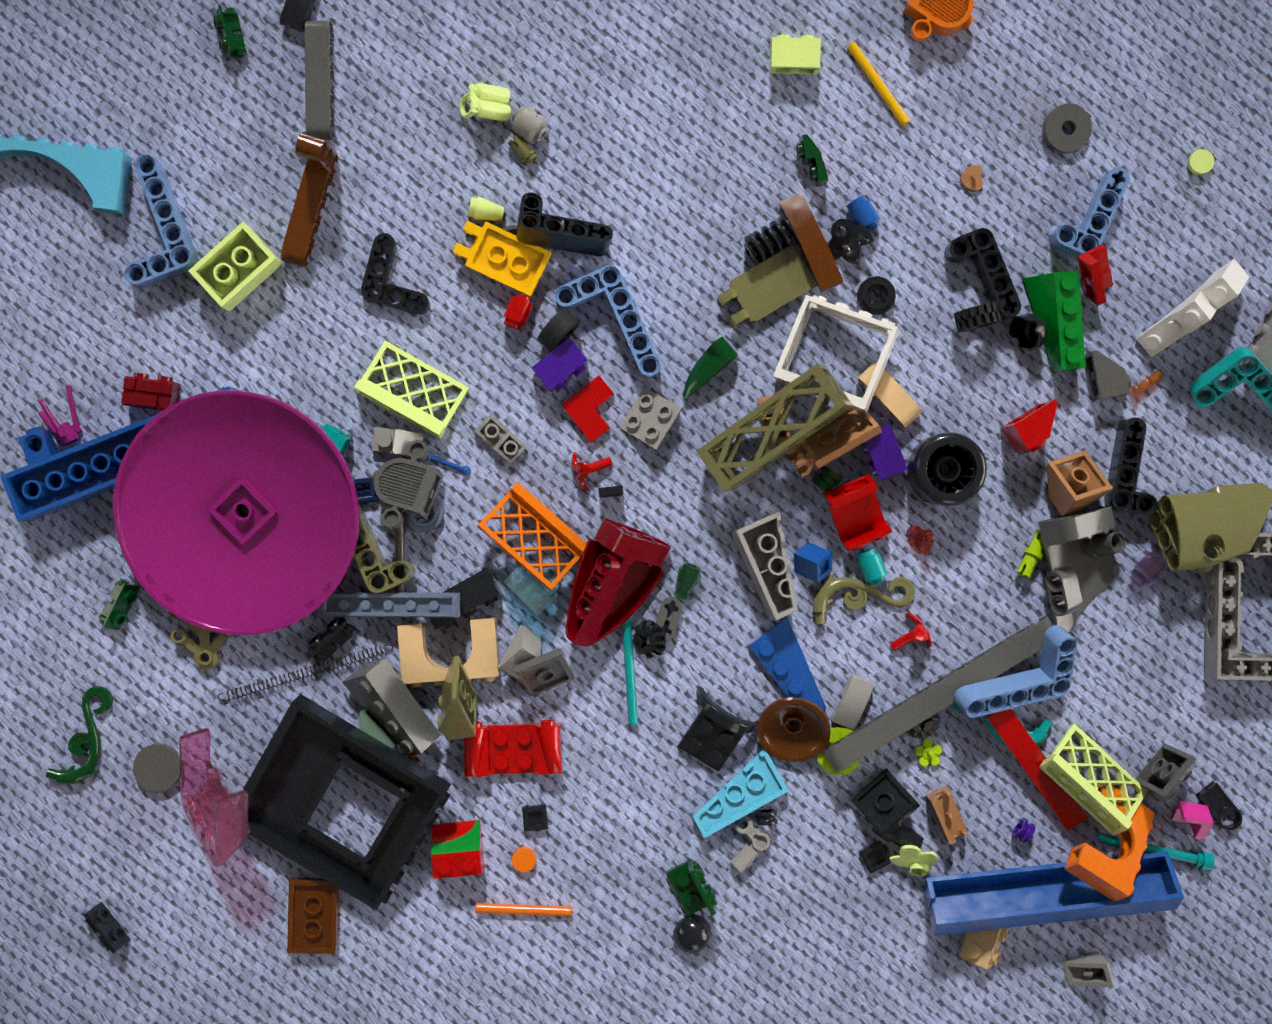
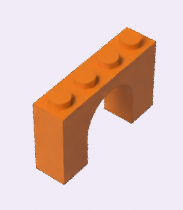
M1097 785L1098 791L1107 797L1105 785ZM1112 785L1114 797L1122 798L1121 791ZM1116 802L1117 808L1125 814L1123 802ZM1140 803L1131 818L1133 823L1129 829L1117 834L1120 840V854L1117 860L1109 858L1085 842L1071 848L1065 870L1113 901L1129 897L1134 890L1133 882L1141 867V856L1147 848L1146 840L1153 828L1152 821L1155 812Z

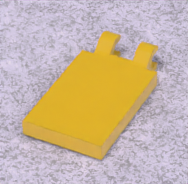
M466 221L463 230L465 233L475 237L470 249L456 243L453 249L454 254L467 259L465 264L467 268L532 298L552 253L539 246L524 244L517 239L516 235L486 221L483 228Z

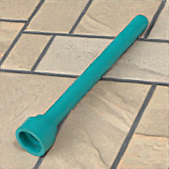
M1102 833L1096 835L1097 842L1120 847L1119 837ZM1147 844V848L1144 853L1168 851L1170 859L1192 863L1198 870L1211 872L1215 863L1214 854L1205 851L1192 854L1152 844Z

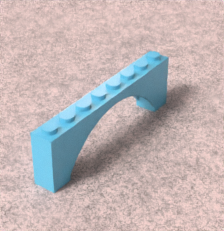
M0 134V160L13 156L27 155L56 161L69 169L79 179L90 195L94 209L104 213L125 215L131 157L125 154L123 149L109 147L108 150H102L99 146L92 144L77 147L75 143L67 141L53 144L52 141L43 138H37L36 141H28V138L13 135L11 139L4 138V135Z

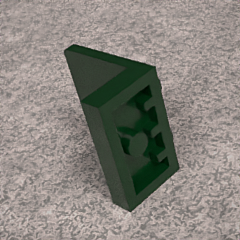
M691 858L666 871L688 916L705 907L708 908L712 916L716 914L715 905L718 904L715 899L716 895L710 884L705 885V874L699 863L694 864Z

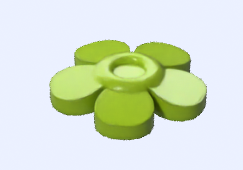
M925 739L922 742L923 747H915V755L922 756L918 760L921 766L926 767L929 765V762L933 766L940 763V758L936 756L942 753L940 745L937 744L932 747V740Z

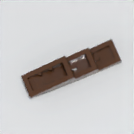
M802 193L779 202L785 218L790 222L797 235L798 242L796 241L800 248L801 256L819 290L823 292L842 284L843 279L833 255Z

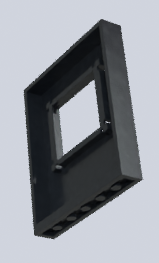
M300 694L291 702L226 821L377 910L381 902L386 904L393 891L390 890L392 884L398 885L405 872L401 870L403 865L409 866L416 852L412 850L415 845L421 846L428 833L424 832L427 825L432 827L439 816V813L435 812L438 806L444 807L451 796L447 792L451 783ZM341 764L399 798L365 858L308 824Z

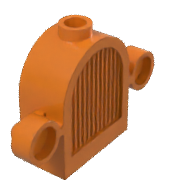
M909 0L903 12L916 21L910 31L911 37L917 42H923L929 37L931 32L937 35H951L961 28L966 31L974 20L971 16L974 2L973 0Z

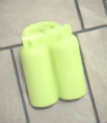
M483 83L470 84V92L465 94L460 100L459 110L463 118L469 119L475 115L479 118L507 122L510 119L511 108L507 105L510 99V92L507 88ZM467 100L470 101L471 107L468 113L465 111Z

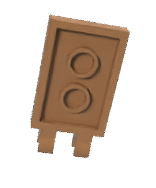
M849 408L789 451L787 458L791 464L794 463L801 477H804L810 473L814 465L820 468L880 434L882 431L880 425L868 412L863 413Z

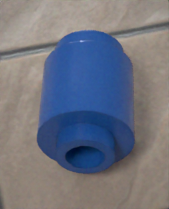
M863 195L846 206L849 210L848 215L855 225H864L870 232L879 226L877 223L880 220L879 215L868 199L865 200Z

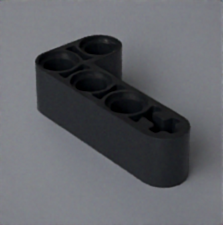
M533 192L525 193L522 196L516 228V237L520 242L592 256H604L608 253L613 237V231L609 226L543 214V199L541 196Z
M979 228L952 240L944 251L947 260L957 263L972 257L989 302H997L1001 320H1009L1018 315L1021 311V302L992 232L986 228ZM976 236L983 238L984 246L977 245L975 242ZM953 245L961 247V256L953 252ZM985 258L992 260L993 269L985 266ZM995 280L1001 282L1002 291H997L994 288ZM1007 295L1006 298L999 300V297ZM1010 305L1011 310L1005 311L1003 307Z
M1138 417L1124 419L1118 424L1108 475V482L1113 489L1105 494L1104 503L1106 506H1112L1113 511L1150 515L1157 509L1156 498L1151 494L1136 491L1147 430L1145 422ZM1129 425L1135 428L1134 433H1132V430H1129ZM1125 447H1128L1131 451L1128 459L1123 454ZM1122 470L1126 473L1124 483L1119 479V474ZM1117 494L1122 497L1120 506H1117L1115 503ZM1142 498L1146 503L1143 511L1139 508V501Z

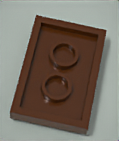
M291 878L289 880L287 953H337L338 887L323 878Z

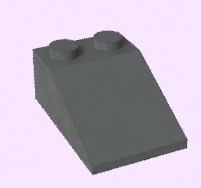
M1164 743L1135 780L1156 799L1165 803L1174 797L1177 787L1181 782L1191 776L1197 759L1193 755Z

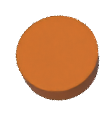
M519 847L512 856L513 867L519 872L532 870L536 863L535 852L529 847Z

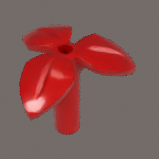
M573 452L572 470L576 474L575 478L578 484L588 492L590 489L586 486L584 479L590 473L612 466V460L610 457L587 464L578 462L577 452Z
M908 612L905 613L914 622L915 627L912 631L891 642L892 649L897 651L914 640L926 641L927 648L932 647L930 633L924 627L923 622L917 616Z

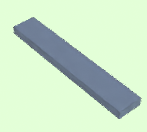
M333 592L321 605V617L459 618L460 593Z

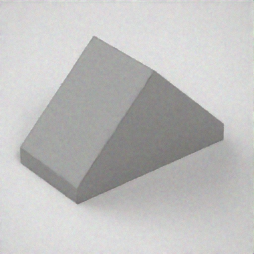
M520 625L497 667L515 679H519L514 666L541 655V637L524 625Z
M1098 951L1062 962L1069 985L1112 988L1115 986L1109 962Z

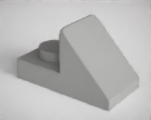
M375 427L372 451L409 456L407 452L409 444L416 440L423 442L424 434Z

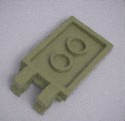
M792 244L790 247L785 248L783 251L778 252L731 280L729 284L731 289L718 295L717 299L721 306H724L737 298L743 310L729 318L735 327L747 319L754 323L760 321L812 290L817 284Z

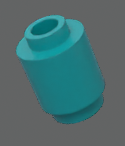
M870 548L856 555L858 558L857 564L866 583L871 582L872 585H876L886 580L884 576L888 574V571L879 552H876L874 548Z

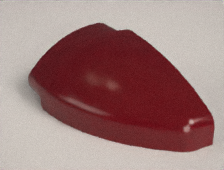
M604 518L595 536V540L589 539L587 541L576 572L567 612L566 637L575 645L587 647L618 629L642 606L664 574V570L661 567L671 546L635 528Z

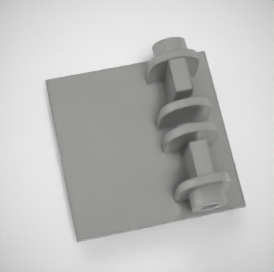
M644 387L619 428L657 450L680 415L682 408Z

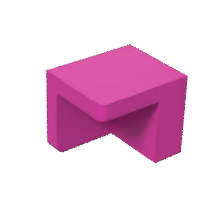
M1179 801L1171 815L1172 821L1190 824L1195 839L1205 840L1214 824L1209 808L1206 805Z

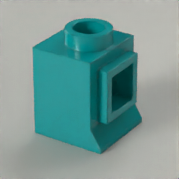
M330 424L325 426L318 425L330 437L343 456L353 436L344 434V431Z

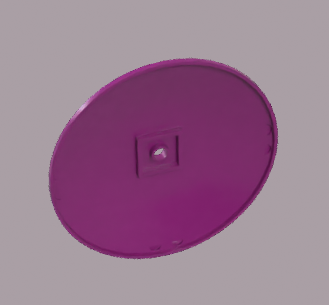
M219 390L201 393L172 404L158 413L141 429L128 447L119 467L113 495L114 525L118 542L130 570L140 585L155 601L176 617L205 630L222 634L255 635L285 628L311 614L331 596L343 580L354 556L359 535V503L351 472L334 442L321 427L298 409L281 400L250 391ZM240 504L248 507L249 514L247 517H243L238 513V506Z

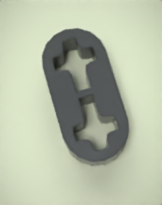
M673 596L666 597L662 601L655 622L660 627H663L665 620L669 621L668 629L671 630V634L665 635L666 641H670L674 637L682 612L680 600ZM675 601V606L678 607V610L672 612L671 618L666 617L668 609L664 608L665 604Z

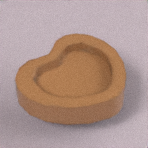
M978 165L968 167L960 177L961 184L970 191H979L983 187V180L981 179L982 168Z

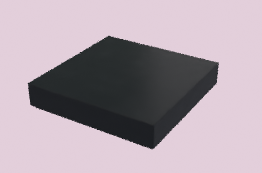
M887 768L851 799L883 838L920 806Z

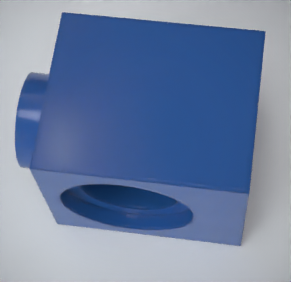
M34 427L25 431L26 435L18 438L28 464L59 453L50 430ZM38 440H41L42 448L38 451L36 443Z

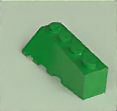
M1079 271L1054 272L1023 278L1031 307H1033L1035 315L1039 316L1047 327L1048 335L1044 342V347L1053 373L1078 371L1086 368Z

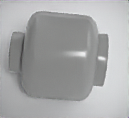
M533 106L520 107L511 119L513 131L528 143L535 142L536 140L541 141L548 132L546 129L548 124L547 118Z

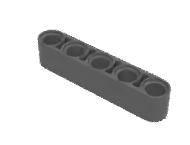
M330 20L305 22L306 135L322 140L334 139V135H332V127H334V111H332L334 87H331V79H334V63H331V55H334L333 39H331L333 24Z

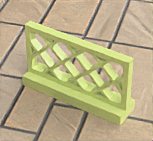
M384 341L361 380H358L354 387L358 394L440 440L469 390V387L387 341ZM387 349L396 353L398 362L384 365L382 357ZM411 362L416 364L419 374L405 377L402 365ZM400 366L403 378L388 381L385 369ZM383 370L386 382L374 384L369 381L373 372ZM431 374L437 376L440 385L426 389L423 377ZM421 378L423 390L409 393L406 381ZM404 382L407 394L400 396L392 394L390 385ZM387 386L388 391L385 390V389H383V388H381V387ZM455 386L462 390L458 398L447 401L444 388ZM442 390L444 402L430 405L428 393ZM425 394L428 406L420 408L413 406L411 397ZM408 398V399H409V403L406 402V401L403 400V399ZM446 405L448 414L442 422L433 416L432 409ZM429 410L431 415L424 411Z
M1075 724L1069 726L1050 756L1043 760L1039 766L1113 836L1129 829L1133 823L1131 821L1132 816L1148 792ZM1073 734L1080 740L1081 747H1073L1071 739ZM1061 751H1068L1070 763L1066 762L1059 755ZM1074 751L1083 753L1085 763H1077ZM1089 752H1094L1098 756L1099 764H1092ZM1078 768H1086L1089 780H1086L1079 773ZM1093 768L1101 769L1103 780L1095 779ZM1108 769H1112L1116 773L1118 781H1110ZM1097 785H1105L1107 797L1098 791ZM1112 785L1120 787L1122 798L1114 797ZM1126 786H1131L1137 792L1135 798H1129ZM1116 802H1123L1125 814L1117 808Z

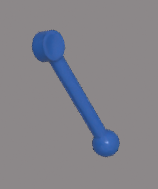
M431 454L427 457V459L462 471L463 475L471 473V469L468 466L462 467Z

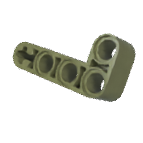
M359 506V530L364 533L365 540L361 544L357 542L354 559L368 589L373 593H380L411 580L415 574V568L411 562L402 560L387 565L367 518ZM368 553L373 554L375 558L372 566H369L365 561ZM400 565H403L407 570L404 578L399 577L397 574V568ZM378 575H381L385 581L382 588L377 587L375 584V578Z

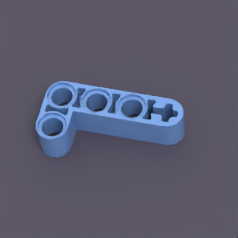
M1115 167L1101 178L1080 228L1071 224H1063L1055 229L1049 238L1052 247L1077 258V256L1085 253L1081 246L1082 242L1088 244L1089 250L1102 244L1129 183L1130 176L1126 169ZM1101 198L1108 201V208L1102 205ZM1092 220H1095L1099 224L1098 230L1092 227ZM1060 232L1066 234L1067 242L1061 241L1059 238Z

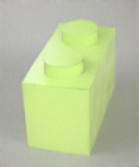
M786 34L772 37L770 43L769 74L817 75L820 69L821 38H814L812 35L790 38Z

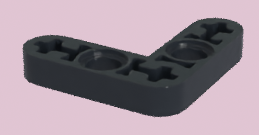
M378 234L373 241L361 285L362 296L367 301L415 315L425 314L430 308V301L425 294L387 283L397 244L390 234ZM385 238L391 244V247H386L384 252L385 256H389L388 260L381 256H375L376 253L381 255L382 247L379 243L384 242ZM376 262H383L385 264V271L382 274H375L373 272V265ZM370 276L382 279L381 283L376 281L375 288L378 290V294H373L372 297L366 291L367 288H372L374 281L369 279ZM394 291H399L402 294V300L398 304H392L389 300L390 294ZM407 293L411 294L409 299L418 301L419 297H421L425 306L416 310L414 304L407 303L408 307H404L407 302Z

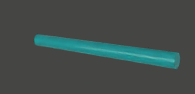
M630 617L622 624L628 723L629 725H637L638 714Z

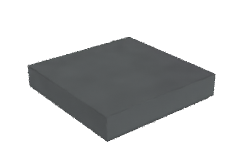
M560 648L514 666L517 676L530 697L575 679L572 669Z

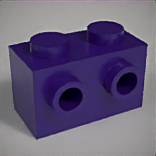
M568 338L535 364L532 370L551 393L554 390L558 393L569 384L566 380L573 375L578 377L587 369L585 365L588 363V360L573 341Z
M890 423L880 426L882 431L880 434L861 444L864 453H870L872 462H869V466L873 476L878 475L880 480L908 470Z

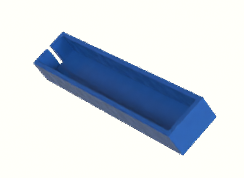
M1168 851L1142 854L1140 860L1141 867L1135 876L1132 894L1117 901L1111 900L1066 871L1065 866L1067 862L928 877L924 885V895L927 908L930 910L929 917L934 936L1176 910L1183 901L1184 895Z

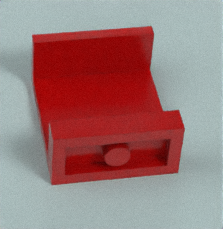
M868 474L823 493L841 543L847 551L858 550L864 544L874 540H881L893 532L892 528L885 522L875 493L878 491L876 482Z

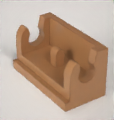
M945 786L926 794L944 839L951 845L956 842V837L961 835L967 837L966 826L949 787Z

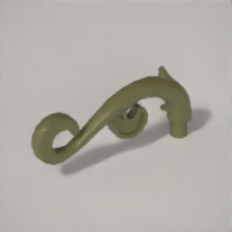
M831 573L816 593L813 601L816 624H825L827 606L833 601L829 598L838 590L852 588L857 591L855 597L849 591L843 596L844 605L852 610L860 609L866 604L867 594L886 604L902 607L908 605L913 600L915 595L914 585L907 578H894L887 586L888 593H892L895 587H901L904 590V596L899 600H895L865 581L850 577L833 579V574Z

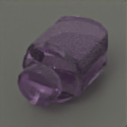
M1148 552L1134 566L1133 572L1135 574H1132L1129 578L1138 587L1143 586L1144 582L1150 584L1167 569V565L1159 553Z

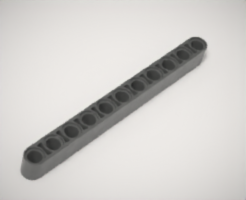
M1041 617L1038 623L1029 624L826 747L823 751L835 772L844 770L954 703V693L960 687L994 679L1040 651L1045 632L1051 626H1054L1049 617Z

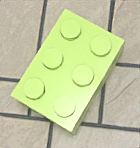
M242 222L197 262L189 272L222 308L231 311L277 270L283 262L250 226Z

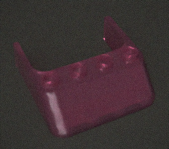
M204 728L179 737L180 796L182 807L213 865L217 868L222 866L247 839V834L250 833L247 822L248 794L246 790H242L230 795L228 788L222 786L217 770H213L211 764L210 731L208 728Z

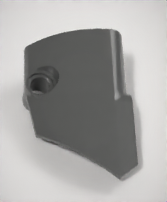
M1112 506L1079 511L1064 517L1058 516L1038 522L1049 570L1045 580L1054 623L1061 626L1068 633L1089 603L1112 583L1114 554L1121 553L1125 549L1126 543L1122 533L1113 532V528H1116V522Z

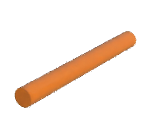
M476 903L475 913L572 916V906Z

